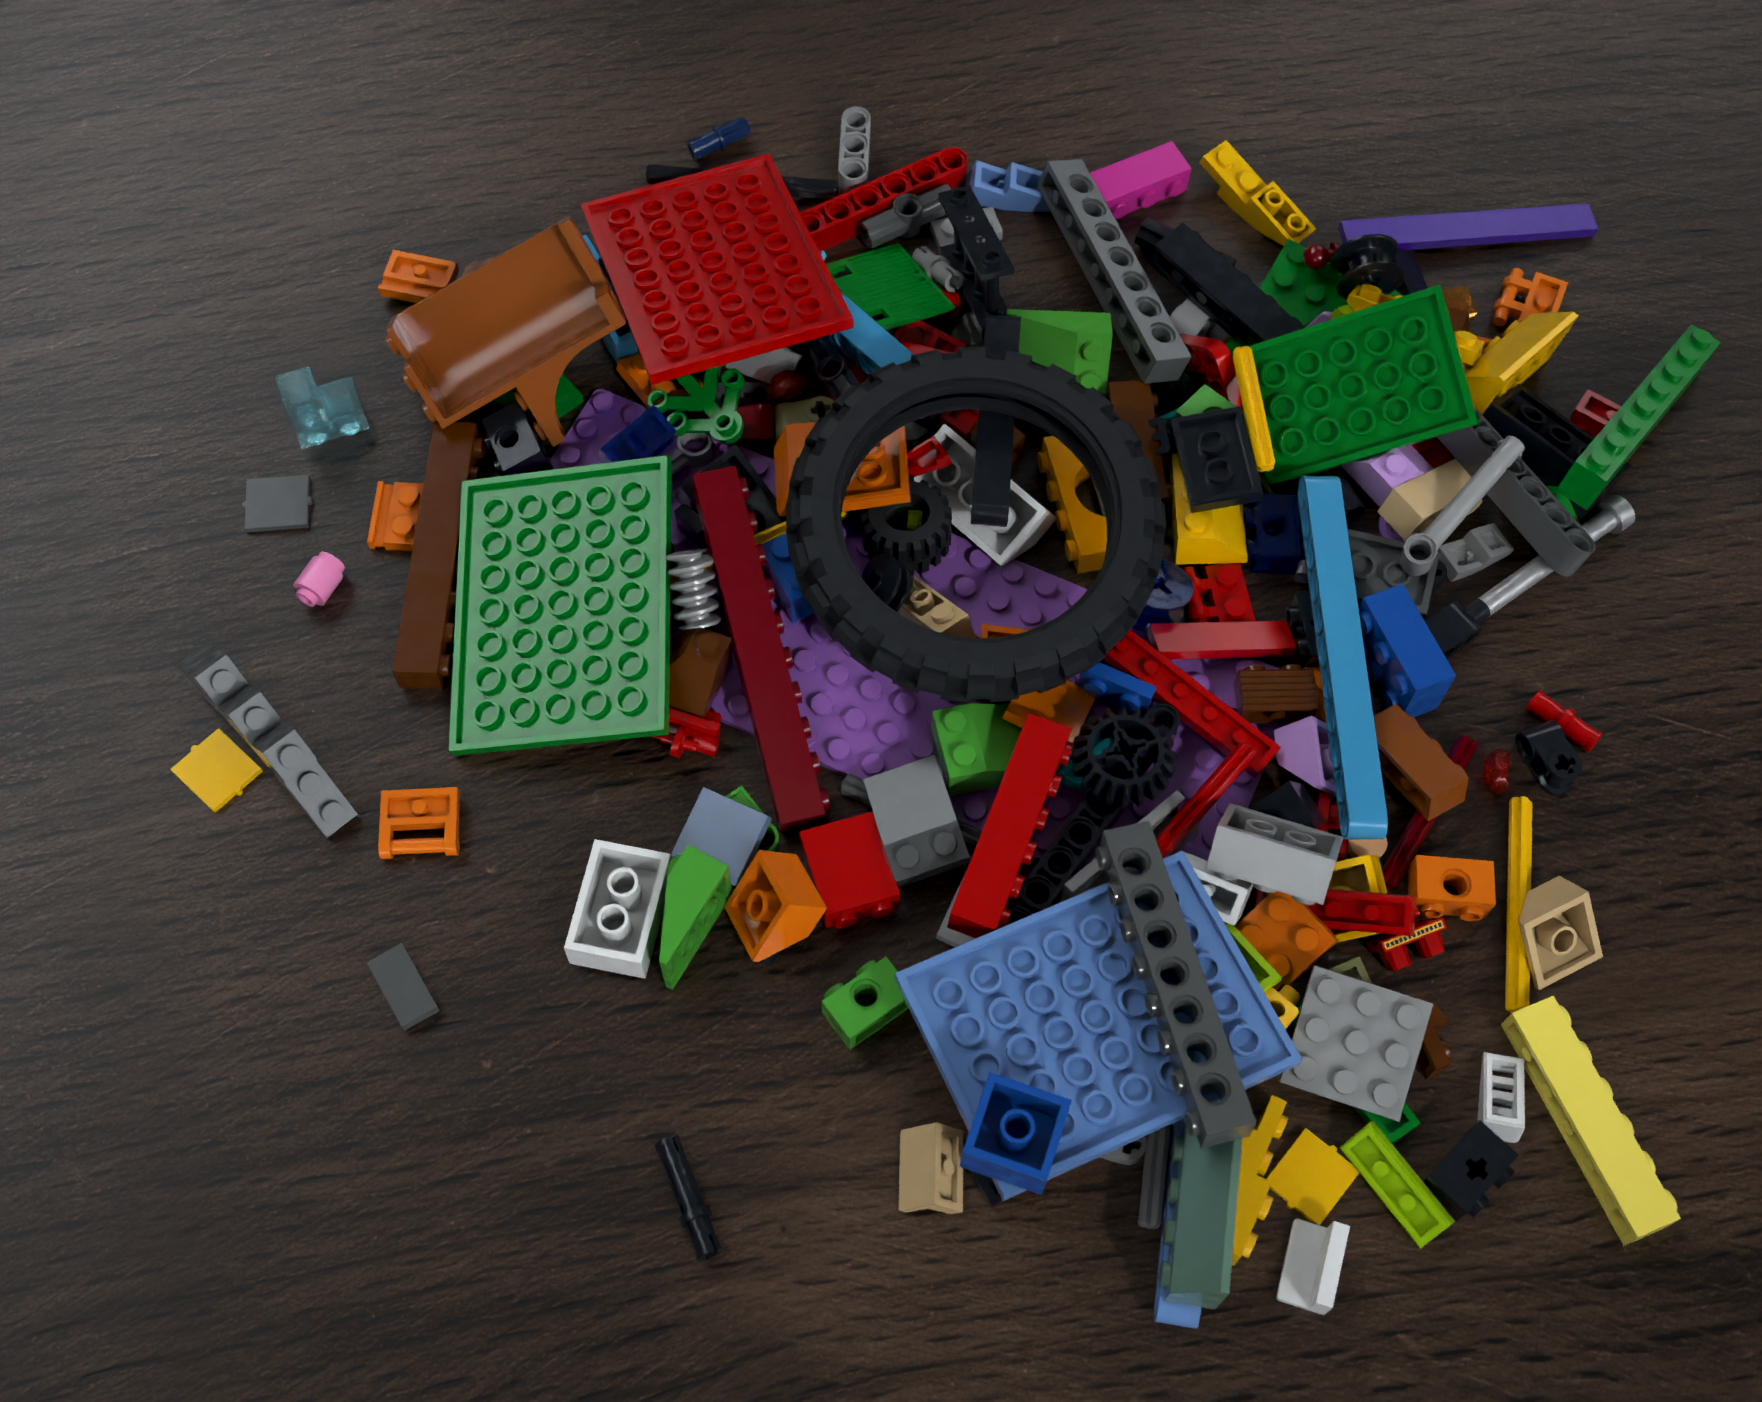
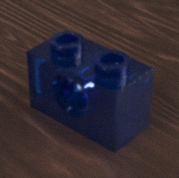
M1263 494V501L1251 503L1250 507H1245L1243 513L1245 529H1249L1250 538L1246 539L1248 559H1251L1252 573L1295 574L1301 558L1297 495ZM1266 532H1271L1276 536L1269 535Z

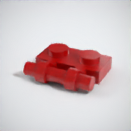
M1240 563L1205 566L1203 571L1204 579L1196 577L1193 567L1181 569L1182 582L1180 583L1182 595L1187 597L1189 623L1256 621ZM1202 595H1209L1211 607L1203 605Z

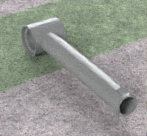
M1509 435L1505 439L1498 441V447L1491 457L1484 462L1423 533L1413 534L1406 540L1400 556V565L1406 573L1413 576H1421L1431 569L1439 547L1505 473L1506 469L1516 459L1521 460L1525 446L1519 439ZM1414 549L1422 550L1428 558L1416 560L1410 555V551Z

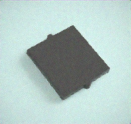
M309 475L246 479V501L242 503L245 510L246 533L309 528V506L313 504L310 497Z

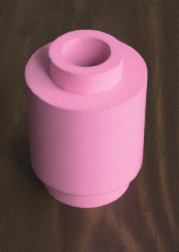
M322 551L318 556H313L293 584L294 589L297 591L295 596L302 603L310 607H314L315 604L323 606L343 579L344 564L327 552Z

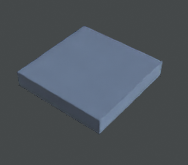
M703 787L675 844L671 857H674L676 854L681 855L687 845H690L728 865L731 885L736 887L751 864L772 818Z

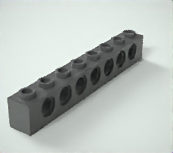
M1082 159L1048 161L1037 187L1105 313L1111 314L1112 326L1143 384L1179 380L1192 356L1175 328L1174 322L1165 310L1160 297L1150 283L1146 272L1135 256L1132 247L1120 229L1118 222L1110 211L1105 198L1095 184L1092 175Z
M1150 821L1105 830L1102 833L1100 846L1096 847L1095 850L1097 863L1101 871H1107L1110 880L1107 888L1111 904L1114 907L1119 906L1122 919H1120L1122 937L1125 943L1131 942L1135 953L1132 956L1133 969L1137 979L1144 980L1148 992L1145 993L1147 1011L1151 1018H1157L1161 1030L1158 1032L1161 1052L1164 1056H1169L1174 1068L1171 1071L1172 1085L1177 1096L1183 1095L1187 1110L1184 1111V1117L1188 1132L1191 1136H1197L1200 1148L1249 1137L1256 1124V1119ZM1134 867L1141 873L1137 875L1129 874L1124 868ZM1136 903H1148L1153 907V910H1142L1137 907ZM1152 938L1160 939L1166 944V947H1155L1148 940ZM1171 975L1175 977L1180 984H1166L1161 979V976ZM1185 1013L1191 1017L1193 1022L1189 1024L1181 1023L1173 1014ZM1198 1051L1202 1053L1206 1058V1062H1194L1188 1057L1187 1052ZM1211 1090L1219 1096L1220 1101L1216 1103L1208 1102L1202 1097L1200 1091Z

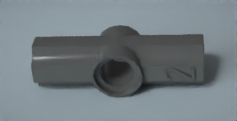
M942 183L918 195L907 193L899 195L894 200L892 207L858 222V230L862 241L867 248H874L898 236L903 238L915 237L921 231L922 225L946 215L938 199V193L952 189L948 184L944 185Z

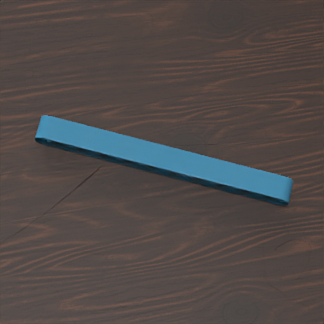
M1301 476L1298 484V504L1341 835L1344 837L1343 839L1383 840L1387 835L1388 817L1341 481L1339 476Z

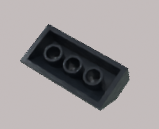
M1521 384L1516 385L1493 401L1483 414L1484 418L1503 439L1511 435L1523 443L1525 450L1522 452L1521 459L1545 486L1558 487L1574 462L1594 440V437ZM1626 462L1587 510L1570 500L1575 514L1583 519L1595 509L1632 465Z

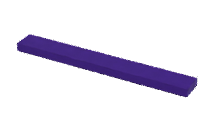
M1587 203L1344 220L1340 222L1338 230L1342 243L1367 234H1383L1395 239L1399 249L1413 250L1593 237L1598 231V226L1590 205Z

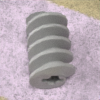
M707 549L687 550L665 556L666 560L677 562V566L667 572L668 575L679 577L678 582L670 585L671 590L681 592V596L671 600L672 604L683 606L682 611L673 615L674 619L685 621V625L679 629L703 628L716 625L721 621L719 614L711 612L720 606L719 601L708 598L718 590L716 585L706 583L716 577L714 571L704 569L714 562L712 556L702 554Z

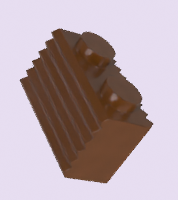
M1290 664L1280 669L1265 670V667L1262 665H1250L1243 670H1239L1234 682L1237 713L1249 723L1280 724L1283 722L1287 724L1309 716L1315 717L1318 710V697L1316 696L1317 690L1313 669H1302L1300 665Z

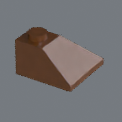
M703 628L688 629L670 635L669 708L705 718L732 666V638Z

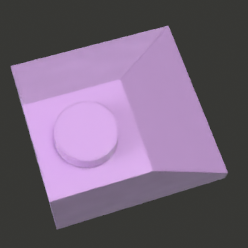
M1412 445L1341 465L1379 507L1384 503L1393 488L1434 469Z
M1309 716L1275 729V743L1281 747L1275 755L1278 764L1313 787L1325 793H1331L1332 796L1336 797L1327 723Z

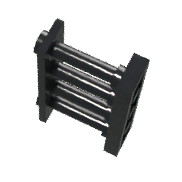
M971 186L957 187L938 193V199L954 230V243L940 247V255L949 260L952 268L962 273L964 282L957 291L981 339L984 340L986 314L1007 315L1008 308L999 293V277L1014 274V266Z

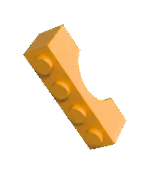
M1054 436L1043 437L1042 450L1037 453V462L1040 472H1046L1047 475L1046 491L1050 502L1055 501L1057 507L1055 512L1057 528L1059 532L1064 531L1067 539L1064 544L1066 557L1069 562H1074L1077 574L1100 570L1106 554V517L1097 515L1085 508L1075 493V489L1083 481L1090 478V474L1072 451Z

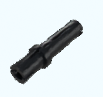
M674 1135L673 1137L664 1138L655 1144V1148L681 1213L679 1221L682 1228H686L690 1235L698 1261L711 1259L719 1255L723 1249L712 1226L710 1217L713 1214L710 1206L705 1205L690 1164L684 1153L680 1137Z

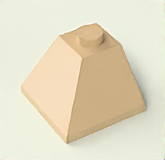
M1557 876L1527 892L1519 925L1533 984L1536 989L1541 990L1603 957L1589 891L1561 876Z

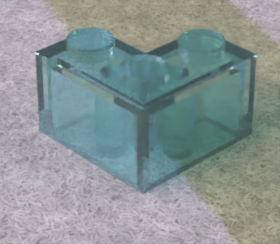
M309 366L275 376L286 413L302 449L310 446H319L326 441L345 435H354L359 431L369 428L351 376L317 386Z

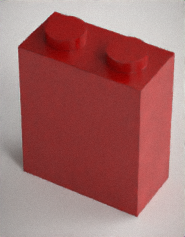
M873 811L799 831L800 848L809 877L827 907L822 915L825 928L833 926L837 929L847 928L854 925L858 921L857 919L871 915L873 918H882L892 914L896 908L900 907V892Z

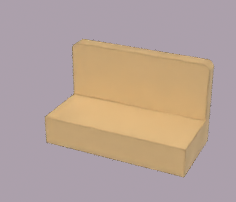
M935 1122L903 1129L900 1132V1211L907 1213L932 1209L947 1214L963 1212V1168L959 1167L963 1152V1130Z

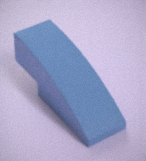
M976 160L966 176V186H971L981 206H993L995 209L1009 211L1051 212L1037 187L1043 173L1042 171L1011 162L1006 170Z

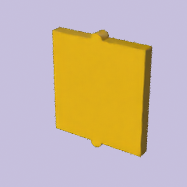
M219 728L198 746L193 745L191 752L170 769L214 813L235 795H242V789L263 772Z
M1305 1128L1267 1177V1180L1272 1182L1270 1189L1287 1202L1286 1206L1288 1209H1296L1313 1224L1320 1226L1357 1177L1359 1171L1353 1164L1337 1153L1336 1146H1328Z

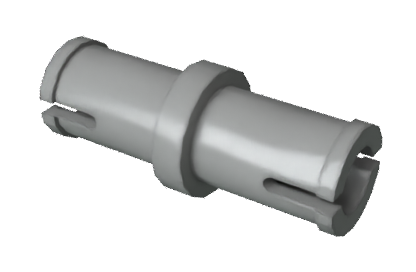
M921 246V250L917 248L914 251L912 259L925 271V274L933 282H939L949 292H955L952 286L957 290L960 289L964 282V277L962 273L951 267L949 260L942 255H935L926 246Z

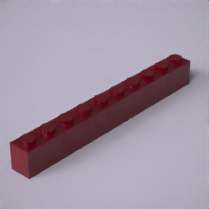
M736 465L693 474L692 489L709 556H712L714 559L712 568L716 575L715 580L729 636L732 638V648L778 830L783 832L822 823L826 814L825 810L830 809L829 798L826 788H819L816 774L821 773L819 759L816 751H809L807 739L811 738V729L807 716H800L798 704L802 703L800 686L798 681H791L788 670L793 668L792 655L789 646L783 647L779 634H784V625L780 612H773L771 600L775 599L774 586L771 578L765 579L762 566L767 565L763 545H756L753 533L758 532L755 513L753 510L747 511L744 500L749 498L745 477L739 478Z

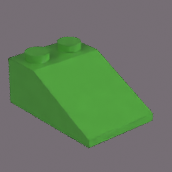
M1007 309L1006 316L1021 317L1019 353L1033 356V362L1046 367L1054 364L1076 375L1075 381L1087 389L1093 387L1101 394H1106L1113 336L1110 313Z
M969 703L932 711L931 733L949 797L1000 786L1022 728L1002 719L1009 704Z
M687 845L681 855L676 854L672 858L666 870L668 876L659 963L665 986L671 990L674 989L732 894L729 866L690 845Z

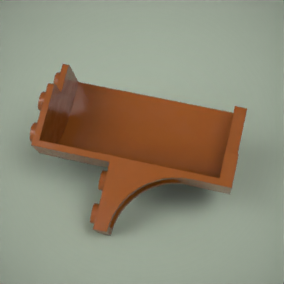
M569 215L498 255L481 261L475 260L466 265L463 277L392 317L386 329L388 335L385 339L395 355L401 353L405 359L403 379L413 393L418 391L425 401L422 404V408L432 423L437 421L443 429L516 387L518 391L514 392L515 398L524 411L530 409L536 419L533 422V426L539 437L543 441L548 439L554 447L565 441V431L558 418L555 404L557 386L564 369L582 349L625 325L626 319L606 276Z

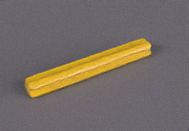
M1249 346L1237 347L1234 349L1232 357L1256 468L1258 472L1271 471L1275 467V457L1253 352Z

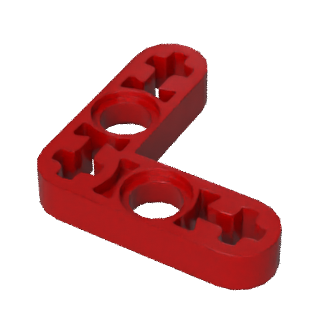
M1180 334L1192 356L1184 370L1205 374L1211 389L1235 406H1241L1243 410L1234 362L1228 347L1217 339Z

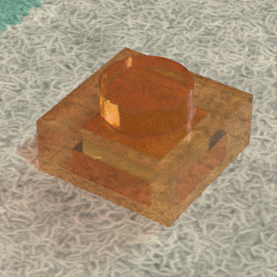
M1467 286L1443 290L1447 307L1470 312L1469 321L1475 320L1478 311Z

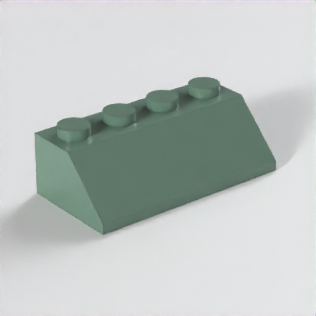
M1185 1126L1180 1137L1174 1136L1171 1161L1178 1162L1176 1178L1170 1177L1167 1191V1202L1174 1203L1172 1219H1166L1163 1232V1245H1169L1168 1262H1161L1159 1272V1287L1165 1288L1164 1301L1216 1309L1229 1295L1242 1138L1200 1148L1197 1136H1191L1187 1126Z

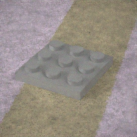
M1313 966L1291 1038L1302 1058V1062L1300 1065L1281 1073L1278 1082L1399 1122L1433 1004L1318 966Z

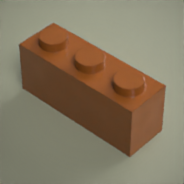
M1397 704L1374 715L1381 772L1427 821L1465 801L1469 780L1465 770L1459 764H1454L1443 752L1440 744L1435 739H1430L1423 732L1412 715L1406 714Z

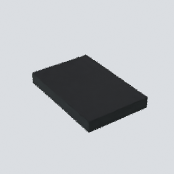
M1241 406L1170 419L1172 435L1191 513L1263 501V492Z

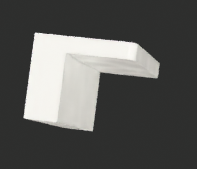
M1295 1219L1292 1222L1276 1293L1278 1301L1325 1315L1333 1308L1350 1226L1333 1221L1327 1228L1300 1219Z

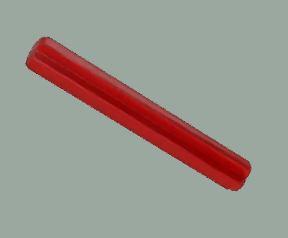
M1243 741L1240 742L1156 837L1163 859L1174 851L1254 759L1256 751L1249 744Z

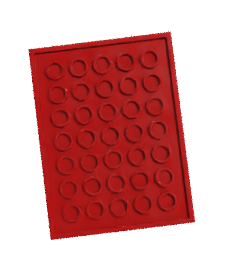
M770 153L580 204L583 217L598 254L601 257L615 296L624 312L626 323L651 385L854 328L853 317Z

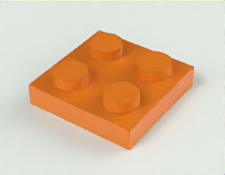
M1277 890L1274 893H1270L1235 926L1281 976V981L1273 986L1275 990L1282 984L1291 986L1339 941L1306 904L1299 903L1292 898V895Z

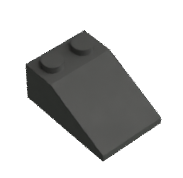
M935 754L863 779L895 881L899 887L970 863L971 857Z

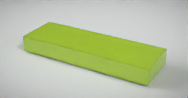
M1374 1121L1368 1123L1339 1147L1420 1249L1455 1222Z

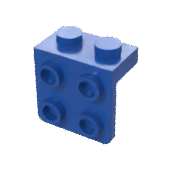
M1104 659L1085 673L1081 672L1078 686L1084 688L1090 695L1120 708L1124 706L1127 711L1133 714L1140 708L1142 718L1150 709L1157 688L1115 669Z

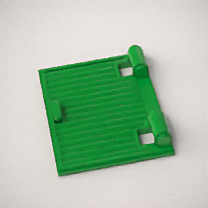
M899 243L826 264L841 294L847 296L872 319L873 316L881 313L885 316V319L876 322L886 331L955 310L953 303ZM844 270L849 274L839 278L836 277V273Z

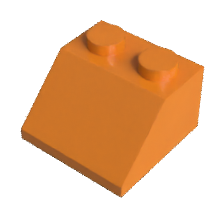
M765 850L757 852L724 905L750 958L754 962H760L807 938L827 909L797 854Z

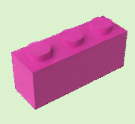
M1173 141L1093 171L1090 174L1100 193L1105 198L1114 218L1119 219L1127 213L1142 207H1150L1155 202L1170 196H1178L1183 191H1186L1192 168Z

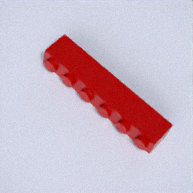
M1031 713L1027 714L950 912L947 928L973 938H978L1008 925L1012 911L1005 908L1009 897L1018 898L1025 878L1018 873L1022 863L1028 865L1031 863L1037 846V842L1031 841L1035 829L1043 831L1050 809L1044 808L1047 796L1055 798L1062 780V776L1056 775L1059 764L1067 766L1074 744L1069 743L1068 739L1072 728Z

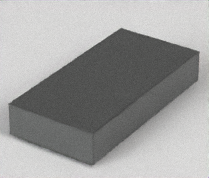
M402 943L366 962L404 1031L440 1011Z

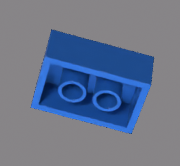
M1400 584L1364 597L1359 606V615L1369 679L1376 682L1380 689L1385 708L1387 709L1397 704L1406 714H1410L1413 717L1437 709L1454 681L1456 674L1405 586Z

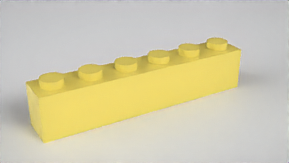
M1553 995L1511 1013L1501 1026L1518 1057L1524 1059V1067L1622 1244L1625 1246L1664 1229L1681 1219L1677 1212V1203L1673 1195L1663 1188L1656 1176V1168L1652 1158L1648 1153L1642 1151L1636 1141L1632 1123L1627 1116L1620 1113L1612 1099L1613 1092L1609 1083L1599 1076L1592 1064V1055L1589 1048L1584 1042L1579 1041L1572 1029L1569 1013L1563 1006L1558 1004Z

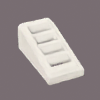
M1484 1052L1481 1063L1478 1121L1481 1120L1504 1142L1517 1143L1525 1129L1524 1059ZM1492 1071L1513 1074V1079L1492 1075ZM1492 1087L1512 1090V1093L1492 1090ZM1492 1103L1511 1106V1109L1492 1106Z

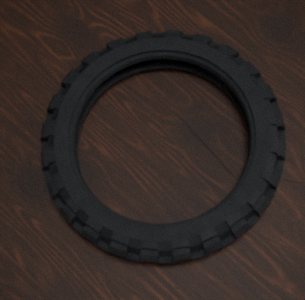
M958 347V352L941 353L939 349L911 355L910 361L899 365L891 362L868 374V379L859 386L849 387L832 403L830 411L824 417L817 420L805 439V446L800 456L796 458L789 482V493L786 502V536L789 558L791 559L795 579L804 600L811 606L819 624L833 641H838L850 652V657L871 672L877 671L892 679L893 684L919 693L921 690L941 695L940 699L960 702H968L969 699H989L990 702L1019 699L1020 695L1036 691L1043 693L1066 684L1068 679L1080 672L1085 673L1103 660L1107 653L1125 638L1137 622L1150 598L1159 575L1164 553L1163 544L1166 521L1165 505L1161 502L1159 492L1160 482L1152 460L1146 457L1141 447L1142 440L1129 421L1126 419L1122 421L1113 411L1114 405L1095 388L1087 389L1075 381L1076 375L1054 364L1046 367L1033 362V356L1010 350L1006 351V355L986 352V347ZM984 410L1014 416L1030 422L1062 442L1080 460L1092 477L1099 491L1107 521V545L1104 562L1094 582L1084 595L1067 611L1042 626L1023 633L996 638H966L936 632L912 622L886 605L865 583L854 566L843 535L841 513L847 488L856 469L878 443L897 429L912 421L941 412Z

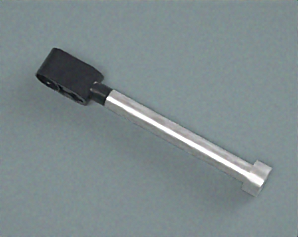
M1611 495L1596 506L1595 516L1581 526L1595 542L1608 532L1619 534L1632 525L1635 521V512L1626 499L1619 495ZM1540 555L1465 608L1458 602H1454L1425 622L1446 659H1449L1480 634L1482 627L1479 624L1554 571Z

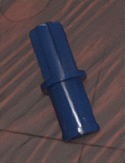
M740 117L718 128L714 125L711 127V131L686 141L688 150L695 161L718 149L723 151L726 149V145L749 135L750 127L744 117Z

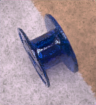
M1162 559L1159 575L1150 598L1132 628L1147 633L1150 624L1183 623L1185 617L1184 606L1191 600L1194 592L1192 580L1183 569L1172 562Z

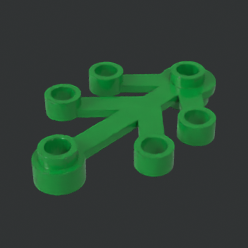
M724 365L705 371L703 387L699 385L691 374L676 378L690 396H668L663 390H655L649 394L647 402L656 414H663L667 411H704L709 419H687L684 413L673 412L668 416L666 425L675 436H682L686 433H710L717 442L732 444L741 437L744 428L743 419L736 412L740 390L745 385V379L741 372L736 368H730L722 374L721 381L726 388L722 410L715 403L721 368ZM738 378L736 382L729 384L731 379ZM659 399H664L661 404L655 405ZM683 421L680 426L674 427L676 422ZM729 423L726 427L721 428L724 424Z

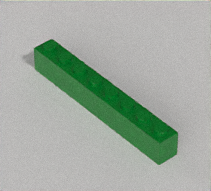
M1691 324L1578 457L1556 491L1587 510L1701 372L1721 342L1713 338L1709 332Z

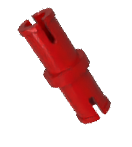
M1539 690L1527 705L1526 709L1528 711H1531L1545 722L1548 720L1556 721L1561 726L1565 736L1585 749L1587 753L1594 748L1603 735L1602 732H1598L1575 715L1577 711L1571 707L1568 709L1564 708L1544 694L1542 690Z

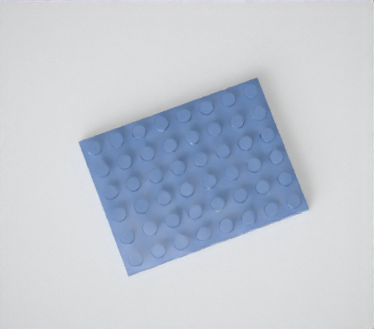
M1182 850L1164 858V864L1245 1090L1300 1065L1302 1062L1300 1054L1184 851ZM1135 870L1129 874L1137 875L1141 872L1139 870ZM1110 882L895 973L894 979L968 1131H970L989 1072L1072 1100L1047 1181L1185 1118L1184 1111L1187 1110L1183 1095L1177 1096L1172 1085L1171 1071L1174 1068L1170 1057L1164 1056L1159 1046L1158 1032L1161 1030L1157 1018H1151L1147 1011L1145 993L1148 992L1144 980H1138L1132 964V956L1135 953L1131 942L1125 943L1120 930L1122 915L1119 906L1114 907L1111 904L1107 888ZM1136 903L1137 907L1142 910H1153V907L1148 903ZM1152 938L1148 940L1155 947H1166V944L1160 939ZM1171 975L1161 976V979L1166 984H1180L1179 981ZM1185 1013L1173 1014L1181 1023L1189 1024L1193 1022L1191 1017ZM1198 1051L1187 1052L1188 1057L1194 1062H1206V1058L1202 1053ZM1211 1090L1200 1091L1206 1101L1212 1103L1220 1101L1219 1096ZM992 1178L1003 1201L1026 1191L1023 1188Z

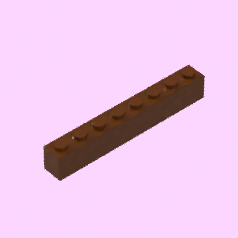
M437 421L433 423L392 669L399 688L443 690L445 676H450L452 672V656L449 654L450 644H454L462 481L481 479V470L478 467L479 458H484L486 447L483 437L479 435L476 423L454 422L443 429Z

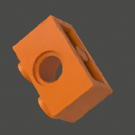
M1416 855L1407 868L1408 896H1416V907L1423 917L1438 918L1444 915L1459 916L1464 921H1478L1486 918L1496 905L1494 861ZM1444 885H1450L1455 888L1458 895L1449 894L1445 890Z

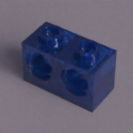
M652 405L601 447L597 460L600 463L656 457L673 443L677 430Z

